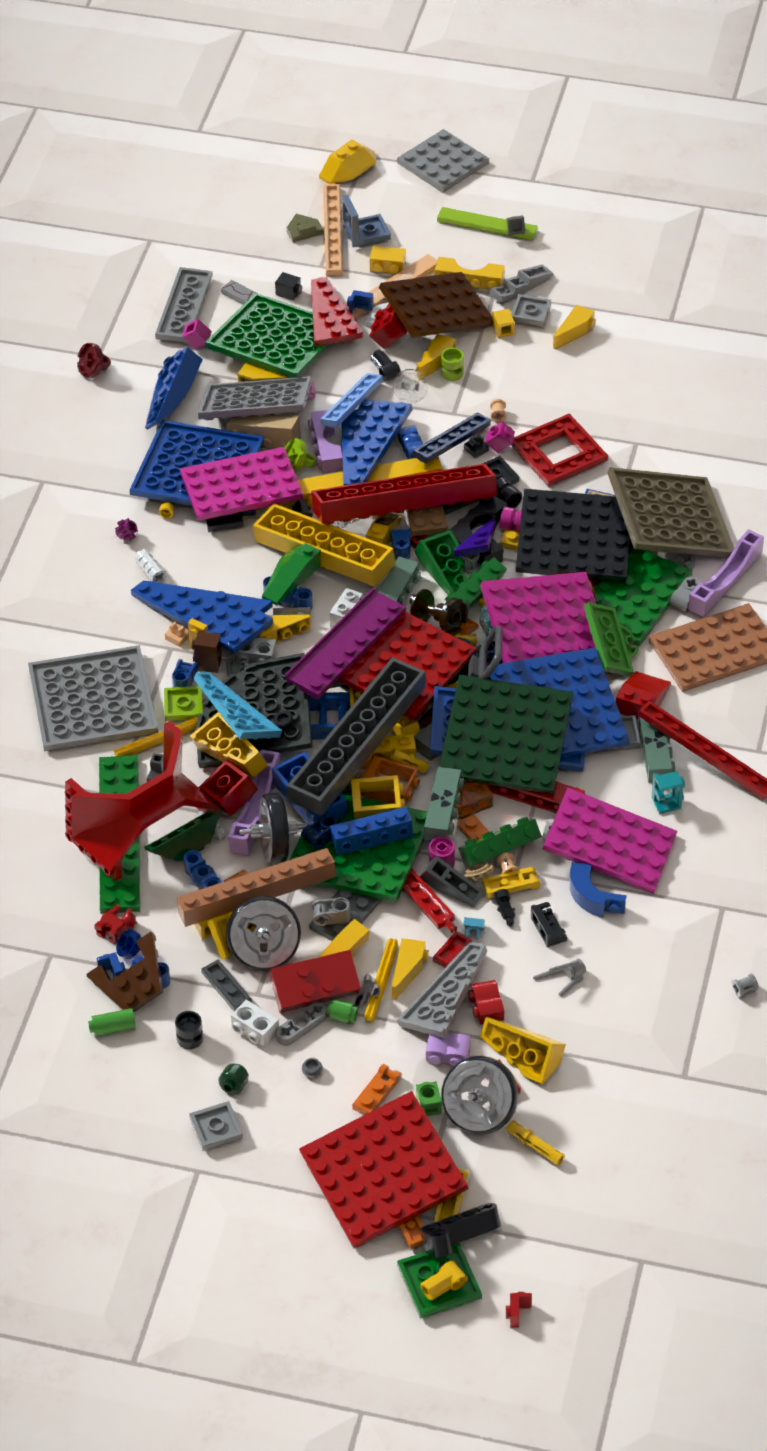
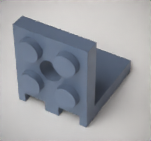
M349 195L342 196L343 229L347 230V237L352 240L353 248L391 239V233L381 214L359 218Z

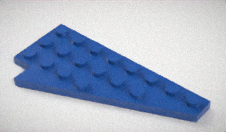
M364 400L357 410H354L341 423L344 486L368 482L412 412V404Z
M145 580L130 590L133 597L187 628L191 618L208 625V632L221 634V647L233 654L237 653L274 624L273 618L265 614V612L273 607L271 600L228 594L224 591L215 592Z

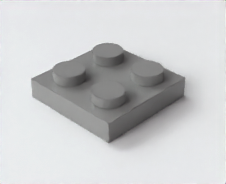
M518 294L511 313L514 322L544 327L551 307V299Z
M229 1101L189 1113L191 1123L203 1151L243 1139V1133Z

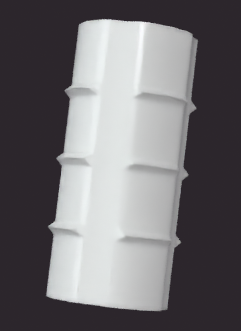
M148 550L138 551L135 555V562L147 575V578L152 582H163L166 578V572L158 564V561L153 558V555Z

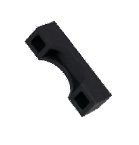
M495 496L486 500L481 499L476 507L470 509L465 517L459 519L457 524L448 530L452 531L460 545L473 534V529L484 525L490 519H495L496 524L500 523L503 508L507 506V503Z

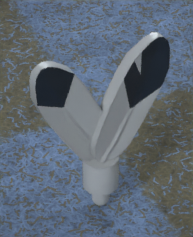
M369 973L364 976V984L355 1002L356 1007L360 1008L368 992L374 997H377L381 992L380 987L372 982V976Z

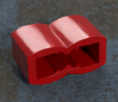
M496 980L471 984V991H468L470 1003H474L473 1015L475 1019L479 1020L480 1025L484 1024L486 1017L503 1021L504 1007Z

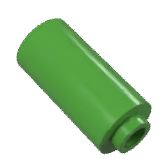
M132 1008L91 1016L92 1020L88 1021L90 1033L94 1032L95 1036L136 1028Z

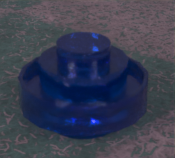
M133 929L124 931L117 941V954L124 959L133 958L140 952L136 941L142 938L141 934Z

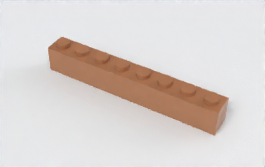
M325 848L177 897L179 916L184 926L187 927L232 912L238 905L252 897H278L335 878V862L328 849Z

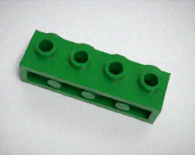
M494 557L489 562L485 560L479 567L480 570L478 572L473 571L468 577V581L466 583L462 581L456 588L457 591L455 593L450 592L445 601L447 602L454 597L464 600L463 603L467 604L469 610L483 597L480 587L481 582L502 579L507 568Z
M524 817L517 820V824L512 826L507 824L499 827L500 831L484 833L482 838L478 840L473 838L465 841V845L458 847L464 866H474L541 838L542 835L536 819Z

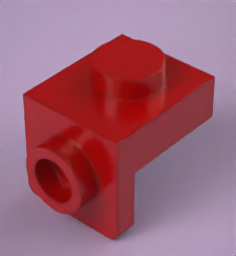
M510 1293V1306L505 1307L506 1319H510V1328H519V1309L532 1308V1293Z

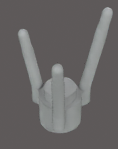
M578 958L572 962L550 968L549 971L533 976V979L536 980L565 970L566 975L574 979L558 993L559 996H562L574 984L583 980L582 974L586 973V967L583 961Z

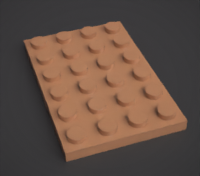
M750 603L649 636L651 646L682 692L767 664V628Z

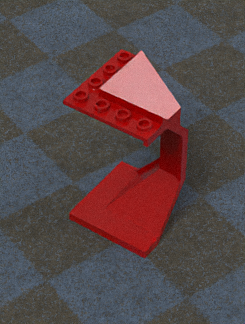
M171 721L164 724L163 773L126 794L90 793L84 790L72 778L65 781V836L69 842H73L82 853H85L95 865H98L107 876H110L115 881L122 878L123 858L143 830L182 806L196 807L199 811L204 812L211 810L219 814L220 805L182 773L183 731Z

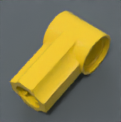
M449 1261L440 1268L439 1273L422 1282L421 1289L425 1297L432 1301L450 1289L453 1291L460 1289L468 1278L454 1261Z

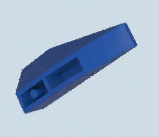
M189 347L178 350L175 355L168 356L164 360V366L158 373L159 378L155 385L145 429L148 430L169 416L178 407L191 388L203 359Z

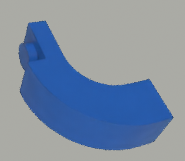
M572 862L570 892L574 901L582 909L600 917H604L605 911L625 914L627 895L598 890L590 881L592 865Z

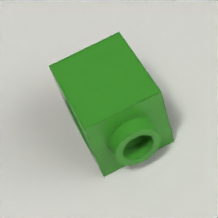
M437 1081L417 1084L416 1099L427 1116L442 1114V1101Z

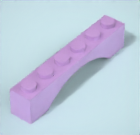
M748 529L738 540L723 567L710 580L699 583L689 594L688 610L705 617L763 552L764 536Z
M260 751L268 766L253 777L252 782L258 788V791L247 800L241 815L233 822L228 835L229 848L232 853L250 854L255 838H251L250 834L240 835L239 830L249 829L252 824H259L261 797L266 793H272L275 787L273 784L272 768L281 764L279 752Z

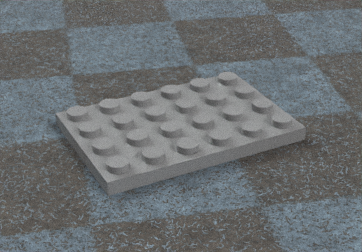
M311 376L208 384L198 411V417L208 421L214 418L229 419L236 416L245 418L249 415L265 416L266 414L281 415L287 412L293 414L304 411L312 384Z

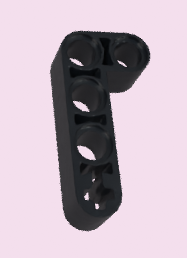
M483 1204L420 1228L424 1250L434 1257H445L453 1252L452 1245L499 1228L501 1222L497 1204Z

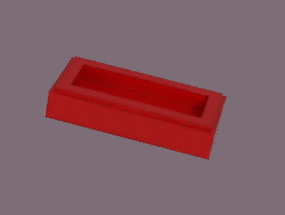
M457 931L454 932L433 956V962L446 968L470 941L473 942V940Z

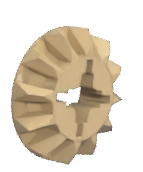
M481 862L466 868L462 875L470 881H476L492 874L494 867L491 863Z

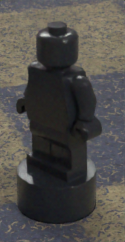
M500 889L493 894L495 903L499 904L497 911L506 920L507 926L511 927L514 925L515 908L511 907L509 891L507 889Z

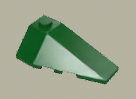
M451 530L421 540L414 551L424 569L447 595L450 592L455 593L457 591L456 588L462 581L465 583L468 581L463 569V560H461V557L454 556L453 550L459 546V543Z
M307 543L289 550L279 559L262 594V599L271 600L272 604L277 606L320 568L321 550Z

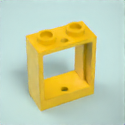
M398 775L351 779L354 819L405 807L404 799H400V795L404 793L403 783H399ZM394 789L396 804L361 807L360 792Z

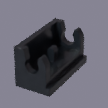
M549 902L531 905V920L546 947L567 941V935L564 934L566 931L560 927L552 909L548 908L551 906Z

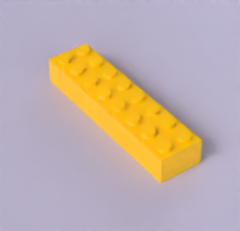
M273 504L253 525L256 542L284 553L307 543L321 550V567L374 587L396 565L392 547L333 525L322 524L317 519Z

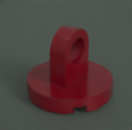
M86 343L78 352L79 362H77V367L80 374L84 377H95L99 374L100 370H107L111 365V360L102 353L98 344Z

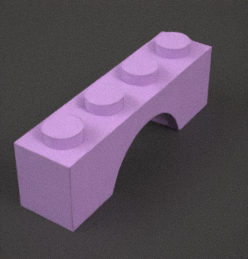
M329 410L311 412V419L308 420L309 430L313 431L311 432V440L315 442L314 453L318 454L316 456L317 466H321L322 473L343 471L341 447L326 441L327 438L335 434V428L321 425L320 419Z

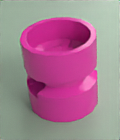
M504 506L499 528L502 530L513 529L514 532L519 533L522 510L517 512L515 508Z
M440 836L434 838L429 844V862L435 856H438L454 868V842L448 837Z

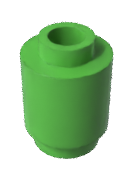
M334 999L333 1002H329L327 1014H330V1019L348 1024L350 1022L355 1023L359 1007L354 1006L353 1003Z

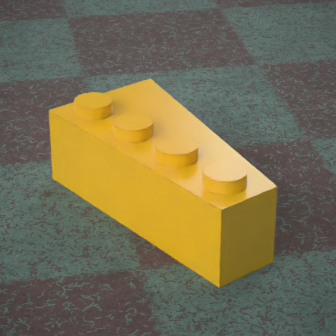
M219 712L189 736L198 750L222 762L225 760L229 761L251 777H255L268 766L260 752L247 739H239Z

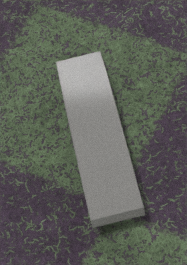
M543 264L518 270L517 276L505 279L503 285L491 288L489 294L500 303L513 299L518 294H524L553 276V272Z

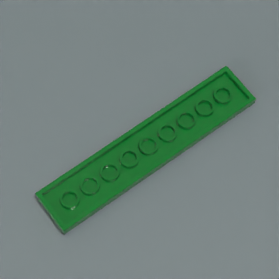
M138 755L99 757V793L126 794L139 787ZM139 837L123 858L121 879L115 881L100 868V914L110 911L115 905L120 906L119 913L127 912L129 908H131L132 912L140 911Z

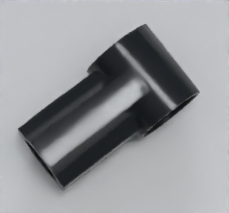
M377 350L371 356V361L378 369L379 375H383V381H388L401 375L399 364L396 361L392 362L384 351Z

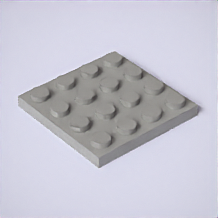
M442 129L399 156L397 163L443 193L489 164V158L445 129Z

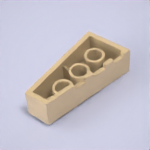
M266 414L265 416L249 415L245 418H240L239 416L231 417L227 423V431L264 436L262 447L285 448L290 440H295V438L301 439L300 415L287 417L286 414L279 416Z

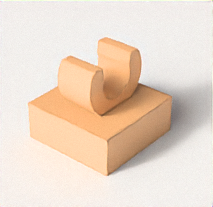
M176 622L170 625L169 630L165 633V640L179 647L189 638L188 629Z

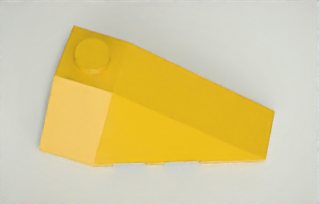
M489 1017L485 1018L480 1035L496 1052H500L507 1059V1062L519 1069L524 1077L544 1084L560 1065L566 1044Z

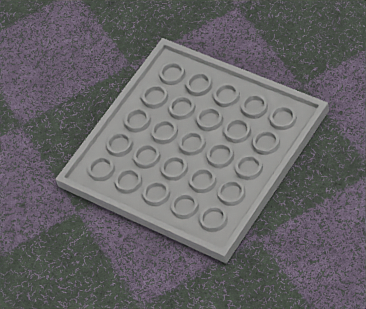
M140 645L28 663L44 751L158 733Z

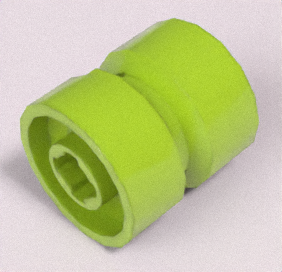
M458 348L445 349L441 354V375L449 381L459 380L464 374V354Z

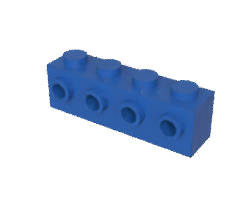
M407 807L330 826L331 841L337 856L413 837L412 819Z

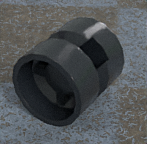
M501 477L497 479V496L495 497L506 502L508 507L516 508L521 503L523 494L507 478Z
M184 1011L178 1014L175 1019L177 1043L184 1049L199 1047L203 1042L201 1016L194 1011Z

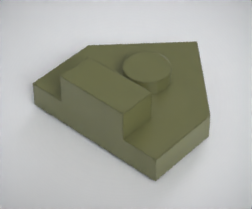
M295 214L287 226V233L292 242L324 234V229L318 219Z

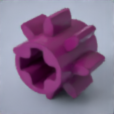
M127 518L117 522L118 527L115 528V532L118 538L123 539L124 542L136 538L134 533L138 532L134 521Z

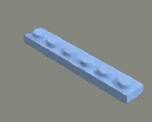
M366 373L320 419L321 425L328 426L329 428L338 427L383 382V375Z

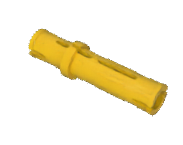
M515 1120L511 1121L507 1126L506 1131L518 1138L521 1144L528 1145L556 1166L560 1165L564 1160L565 1154L537 1137L531 1129L527 1130Z

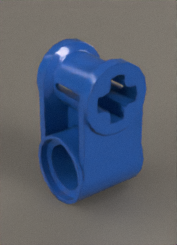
M410 529L392 530L395 560H397L398 556L410 559Z
M179 659L172 673V687L191 686L196 673H198V663H187Z

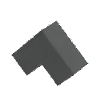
M153 753L150 760L151 770L147 776V782L163 773L162 754Z

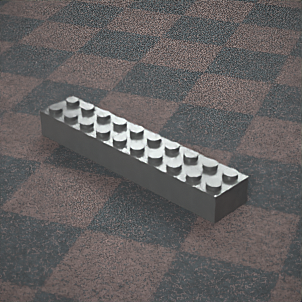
M392 657L287 785L288 801L322 816L425 689V671Z

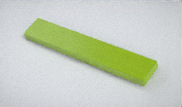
M442 207L437 216V222L509 236L507 232V219ZM525 223V233L512 235V237L533 240L538 226Z

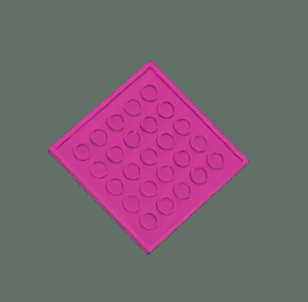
M586 572L481 582L480 587L492 627L501 626L503 629V663L595 648L584 605L588 602L595 604L596 602Z

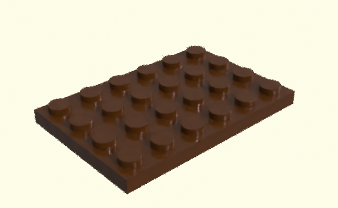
M462 272L382 282L379 286L380 291L412 338L493 326L492 315Z

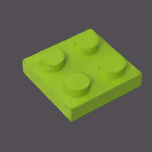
M199 686L164 688L165 721L191 720L199 717L200 713L203 714L202 689Z

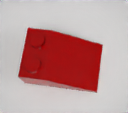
M635 671L624 682L616 696V705L619 713L625 716L636 715V719L639 720V716H637L638 711L649 700L660 707L671 682Z

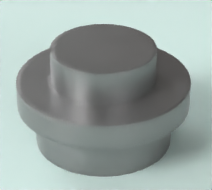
M308 1058L302 1064V1073L306 1077L315 1078L322 1073V1064L316 1058Z

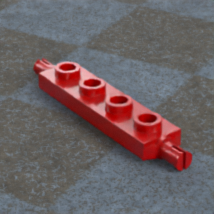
M411 869L403 891L438 929L445 926L451 933L456 932L457 926L453 923L455 921L453 912L421 877Z

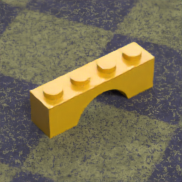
M438 257L435 267V275L462 272L473 288L490 290L493 287L503 285L505 279V265L488 263L481 269L468 270L460 267L453 258Z

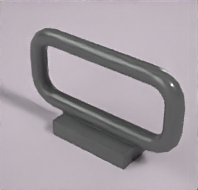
M495 626L488 634L480 648L479 657L472 655L469 659L468 676L479 677L484 680L489 679L499 665L503 646V629L501 626ZM495 639V655L489 664L487 662V651Z

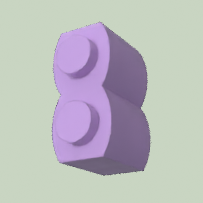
M447 1033L445 1038L429 1034L425 1052L426 1061L435 1065L448 1063L454 1066L461 1060L469 1057L471 1037L464 1034Z

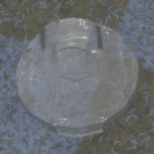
M405 369L399 372L393 382L395 396L401 402L407 404L418 403L426 396L428 390L425 376L415 369Z

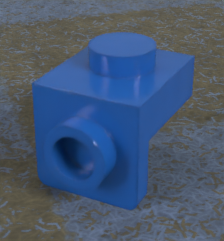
M353 290L352 295L348 296L347 299L349 312L353 314L355 308L372 311L374 307L373 293Z
M116 952L104 954L96 958L97 966L101 964L105 967L106 971L111 970L114 978L126 971L124 963L119 962Z

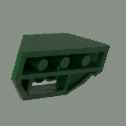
M208 810L167 835L146 845L144 848L146 851L175 861H184L185 853L191 850L199 852L207 844L211 843L220 816L217 812Z

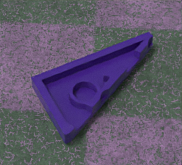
M490 519L453 550L454 556L461 557L488 552L497 526L495 519Z

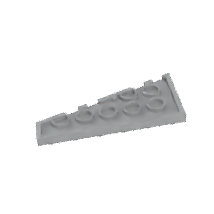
M470 941L397 1019L399 1026L445 1038L487 953L486 946Z

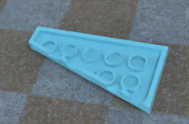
M210 672L196 673L194 677L195 682L239 739L257 740L258 738L271 739L281 736L282 730Z

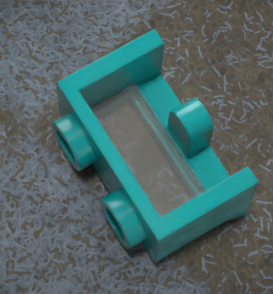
M678 771L663 775L653 773L652 800L659 814L681 809L682 800H684L683 788H685V781L682 776H679Z

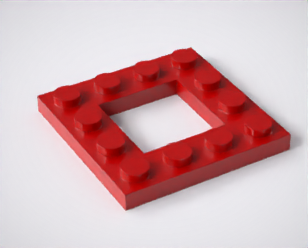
M570 413L514 437L513 444L511 445L547 486H551L608 461V454ZM564 435L580 453L553 464L538 446Z

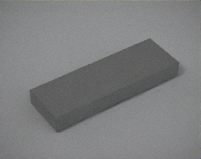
M219 959L201 968L202 974L234 1012L246 999L252 1003L250 996Z

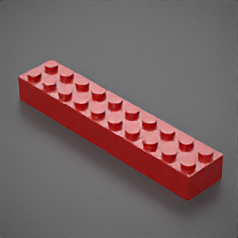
M486 464L313 490L311 491L312 511L322 524L330 525L336 521L349 522L355 518L367 519L374 515L385 516L387 513H403L405 510L418 511L424 507L436 508L443 504L454 505L457 502H472L474 499L480 498L486 500L497 496L496 475Z

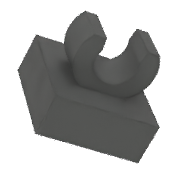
M523 215L506 218L509 236L525 233Z

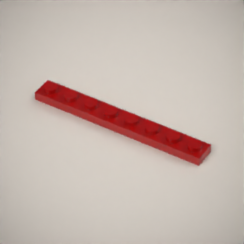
M650 700L638 711L637 716L763 800L767 798V778Z

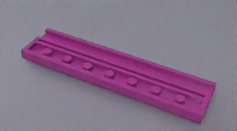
M372 588L286 673L285 680H287L288 684H295L299 687V690L318 700L406 612V606Z

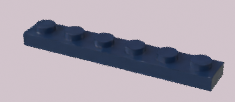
M477 412L415 448L412 456L421 462L428 463L489 427L491 419Z

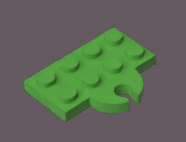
M588 602L584 605L586 618L588 619L595 648L604 671L625 676L632 675L634 670L630 659L637 655L639 646L630 645L636 641L635 636L628 628L620 625L615 608Z

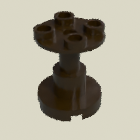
M422 589L410 598L411 615L425 622L433 616L434 620L439 622L441 630L452 636L462 631V628H460L462 623L466 624L468 606L466 603H463L464 600L455 597L449 599L445 604L439 603L436 606L434 605V596L428 589Z

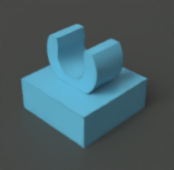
M464 917L463 925L467 928L465 931L466 937H469L471 930H476V937L480 938V929L485 930V920Z

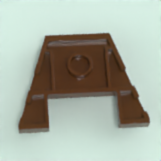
M151 931L136 941L144 959L112 980L105 967L101 964L86 974L94 984L123 1010L132 1008L133 1012H135L163 993L161 971L157 960L159 956L155 945V934Z

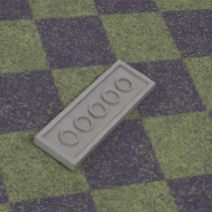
M179 267L158 324L155 339L188 343L183 338L185 325L198 319L213 277V271Z

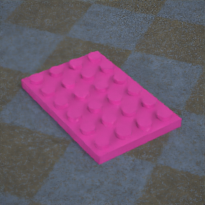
M284 447L180 468L182 480L198 521L303 499V492Z
M567 787L542 850L575 863L592 865V870L654 894L677 830Z

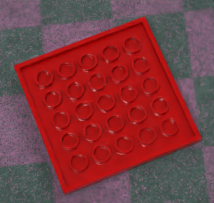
M405 612L337 681L363 694L392 657L425 671L426 687L404 714L405 717L415 721L433 701L434 687H446L467 664L471 656L476 654L477 648Z
M412 1091L299 1148L304 1161L353 1249L469 1189Z

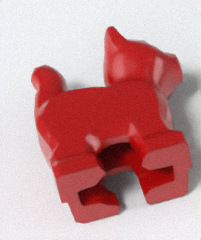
M115 905L113 909L104 913L100 921L94 925L96 934L104 939L105 933L108 932L107 934L110 936L108 941L115 945L117 939L127 929L137 926L136 916L132 913L131 908L127 910L122 919L116 916L120 911L119 905Z

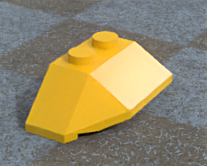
M351 139L329 155L319 175V179L328 184L353 180L376 164L375 151Z

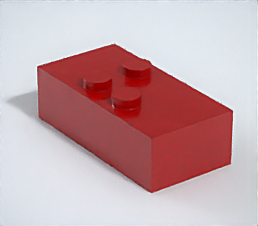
M350 950L272 968L269 973L279 1013L307 1007L315 1002L324 1003L356 995L361 990Z

